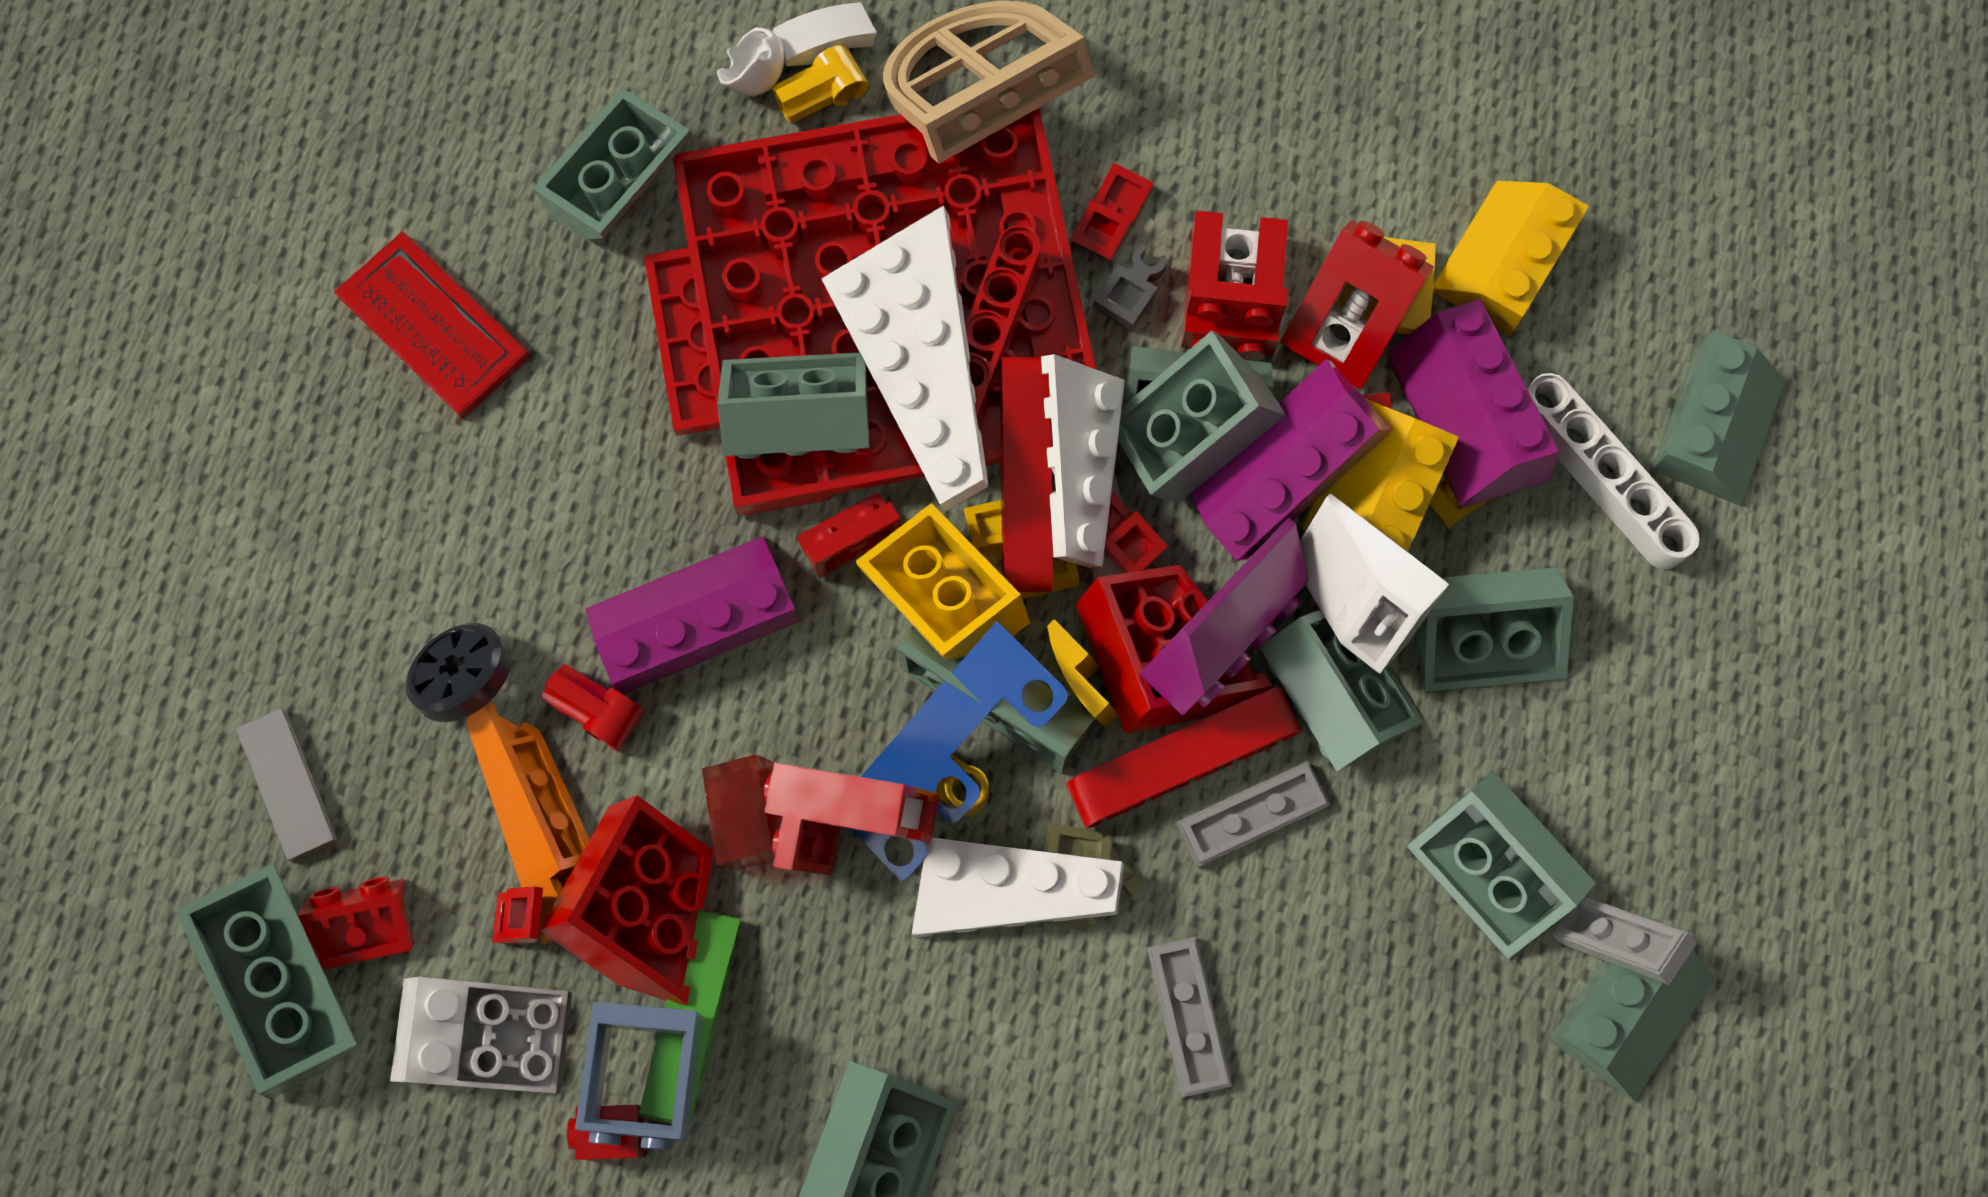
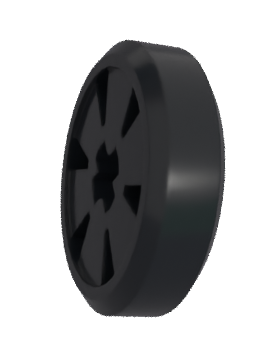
M466 623L452 627L428 642L413 660L405 683L407 697L421 714L432 721L452 722L468 717L488 704L502 688L510 671V650L501 637L487 625Z

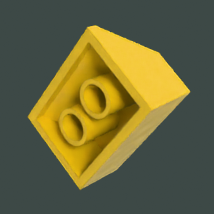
M1496 181L1436 279L1433 293L1456 306L1481 299L1495 328L1511 336L1589 205L1549 183Z
M1365 399L1390 426L1392 431L1311 504L1301 529L1305 531L1308 529L1326 497L1332 494L1408 552L1459 437L1421 420Z
M932 503L856 560L858 567L944 660L966 657L996 621L1012 636L1030 623L1021 594Z

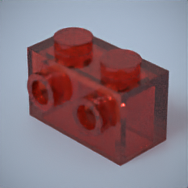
M754 754L702 768L716 865L738 871L774 861L775 855L773 854L772 843L776 830L781 826L783 816L764 813L766 807L764 786L768 776L772 774L775 762Z

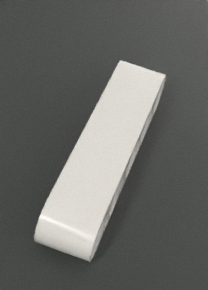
M1553 373L1537 376L1528 386L1527 390L1559 450L1557 459L1649 563L1660 569H1672L1681 564L1698 548L1699 532L1692 521L1566 380ZM1535 394L1547 396L1551 400L1553 408L1540 405L1535 398ZM1566 429L1578 431L1584 438V443L1579 444L1572 441L1567 435ZM1598 464L1609 466L1615 473V479L1604 477L1598 469ZM1630 500L1640 501L1645 506L1647 515L1637 514L1632 509ZM1662 535L1672 537L1678 544L1679 552L1670 551L1664 545Z

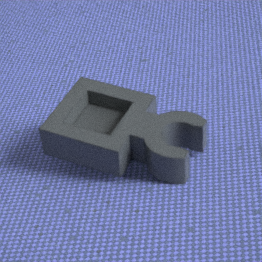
M1143 243L1138 245L1133 252L1131 270L1129 271L1118 264L1093 303L1094 309L1131 331L1156 296L1158 287L1149 282L1159 279L1164 274L1167 264V257L1164 255L1161 256L1158 263L1154 266L1143 264L1141 259L1144 257L1147 245Z

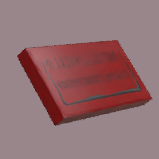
M403 231L334 291L338 299L462 420L531 357L522 345Z

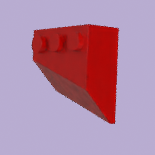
M1181 565L1098 577L1075 604L1125 734L1202 719L1265 692L1272 687V684L1262 672L1256 675L1249 664L1246 663L1231 679L1225 673L1218 679L1225 687L1205 708L1196 702L1182 715L1140 675V672L1208 602Z
M638 795L608 806L539 931L617 985L665 1001L668 999L683 1006L687 1005L690 987L684 985L688 961L695 960L698 941L693 939L698 910L704 909L713 850Z

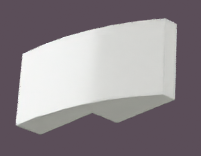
M861 2L815 10L773 28V32L778 35L784 45V62L786 66L811 65L821 52L835 45H846L848 49L872 47L877 34Z

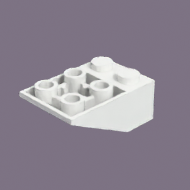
M1332 494L1326 497L1300 540L1308 577L1306 586L1340 643L1380 674L1409 643L1449 584Z
M427 977L404 979L390 1081L556 1093L568 991Z

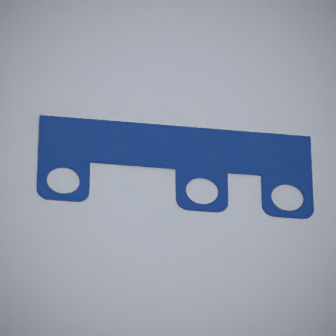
M998 621L993 624L952 671V674L981 703L944 681L861 777L904 784L936 792L937 785L941 779L948 776L956 777L966 788L964 803L957 808H948L938 801L937 812L946 821L954 823L959 821L979 799L980 788L950 756L995 705L1004 697L1035 727L1046 725L1067 701L1068 695L1065 687ZM1042 680L1051 687L1053 702L1047 710L1034 712L1024 704L1022 691L1029 681ZM852 829L900 880L908 878L927 856V846L923 841L909 839L914 848L913 859L904 866L894 865L885 854V844L891 837L890 835Z

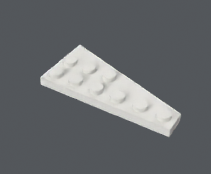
M942 206L823 277L822 281L939 504L947 511L987 488L988 479L981 432L977 425L974 404L976 403L975 389L970 377V355L962 299L957 287L955 268H957L955 252L952 249L949 232L951 229L950 217L945 207Z

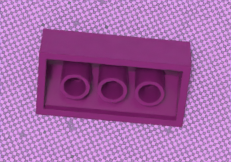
M1481 299L1435 313L1388 352L1387 357L1416 418L1459 437L1443 474L1460 509L1550 481L1559 450Z
M1327 358L1279 403L1286 414L1283 419L1191 493L1204 524L1236 561L1249 559L1288 518L1294 521L1392 431L1390 426Z
M1290 518L1271 535L1140 672V675L1180 714L1184 715L1196 702L1205 708L1225 687L1218 679L1224 673L1231 679L1250 660L1251 657L1245 652L1247 647L1251 645L1257 651L1277 630L1270 622L1276 617L1282 623L1302 603L1295 595L1308 582L1297 527Z
M763 536L585 608L593 639L610 683L616 691L623 695L799 622L789 594Z

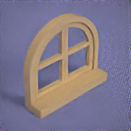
M993 1L975 4L951 11L929 21L912 32L894 49L883 71V82L892 106L923 133L930 156L938 163L945 161L1095 77L1084 36L1042 7L1019 1ZM1009 26L973 47H969L955 36L980 27ZM1027 31L1033 33L1046 43L1000 70L982 57ZM938 45L953 57L909 82V76L914 65L934 46ZM963 66L981 79L935 106L929 104L916 93Z

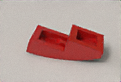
M1113 162L1094 200H1090L1070 238V242L1111 262L1154 188V182Z
M1111 490L1104 555L1124 573L1142 571L1168 546L1137 511L1131 512Z
M542 887L507 888V892L498 893L492 943L516 945L538 941L543 897Z

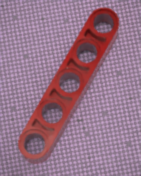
M1023 225L1010 226L1000 235L965 324L970 355V374H975L982 379V383L974 388L976 403L974 404L978 427L1000 372L1001 357H1005L1039 270V236L1033 229ZM1015 248H1024L1030 253V256L1026 259L1015 260L1009 257L1007 253ZM1003 289L1012 292L1014 298L1002 303L992 299L991 295L995 291ZM987 331L996 334L999 339L994 344L986 346L977 343L974 338L979 333Z
M1001 357L1002 576L1019 593L1052 592L1053 541L1050 509L1052 468H1048L1047 448L1052 447L1051 419H1045L1044 398L1050 397L1049 374H1042L1041 357Z
M1276 687L1072 778L1065 785L1085 828L1089 829L1102 824L1100 820L1105 817L1109 821L1146 804L1144 800L1147 798H1151L1153 801L1189 785L1188 780L1192 778L1198 781L1233 765L1232 760L1236 758L1240 762L1277 745L1275 741L1282 739L1283 742L1301 733L1302 729L1281 687Z

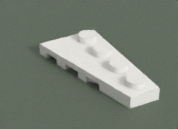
M1055 354L1042 356V374H1049L1050 397L1044 398L1045 419L1052 420L1053 447L1047 448L1048 468H1052L1055 475L1056 491L1050 494L1053 557L1088 568L1102 567L1125 380Z
M932 838L931 843L927 842L926 844L928 853L923 862L912 936L919 938L947 932L962 933L977 931V929L1014 927L1052 920L1057 922L1117 915L1124 864L1121 861Z

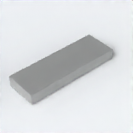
M280 708L235 728L287 861L295 862L337 843V837L287 712Z
M1309 761L1177 821L1176 825L1198 868L1329 807L1330 803Z
M1584 897L1577 907L1563 917L1552 934L1565 946L1668 985L1671 984L1697 944L1688 932Z
M1196 937L1148 947L1147 953L1181 1097L1232 1086Z

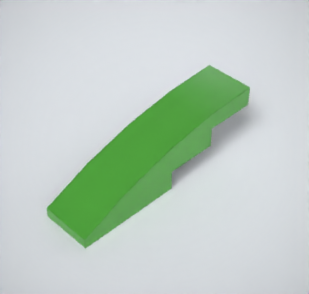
M698 910L693 939L698 941L695 960L688 961L684 985L690 987L688 1003L683 1006L667 999L664 1007L697 1011L703 1015L690 1124L714 1044L716 1023L729 980L728 971L741 928V919ZM658 1033L639 1117L672 1124L683 1035Z

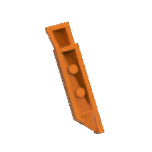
M490 701L483 708L470 715L466 720V725L520 886L543 888L540 930L590 839L540 730L527 722L518 726L499 716L495 709L496 704ZM538 932L543 945L553 941L542 932Z

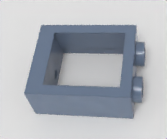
M593 1001L575 1130L590 1132L589 1143L620 1146L621 1135L642 1137L641 1148L672 1150L673 1140L687 1141L703 1015L692 1010ZM612 1028L683 1035L672 1126L599 1119Z

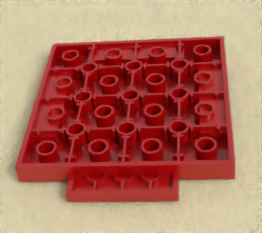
M1040 108L941 163L936 162L930 156L923 133L901 114L677 153L673 157L688 248L644 255V262L673 431L676 436L720 428L717 403L723 360L860 353L822 278L942 206L945 207L950 217L951 229L949 232L952 249L955 252L957 265L955 273L958 292L962 299L965 324L1000 235L1010 226H1027L1033 229L1039 236V270L1005 357H1042L1055 354L1096 369ZM1015 248L1007 253L1009 257L1015 260L1026 259L1030 256V253L1024 248ZM1001 289L995 291L991 297L997 302L1004 303L1012 300L1014 294L1008 290ZM985 331L976 335L974 339L977 343L987 346L994 344L999 338L996 334ZM867 365L869 448H859L850 453H838L834 450L810 451L800 456H792L786 453H767L755 458H741L737 455L725 456L733 504L738 517L831 500V494L925 477ZM1000 372L978 427L981 432L986 466L1001 463ZM970 374L971 383L976 388L982 383V379L975 374Z

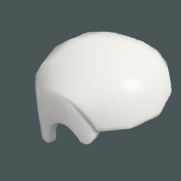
M755 27L742 37L736 47L727 50L731 66L729 69H718L717 75L722 85L737 93L757 96L770 91L777 83L783 70L785 52L781 39L770 29Z

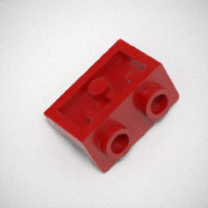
M875 493L799 534L797 540L820 579L866 554L901 527V520L891 502L886 504L879 493Z
M386 876L376 877L362 882L359 888L340 892L339 887H328L309 895V899L305 901L298 912V917L323 969L412 950L415 942L403 901V895L407 889L404 879L389 881V877Z

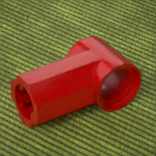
M565 663L553 672L546 682L541 699L548 703L549 706L583 725L582 729L598 741L603 740L608 744V747L616 752L620 751L646 712L641 706L613 688L604 689Z

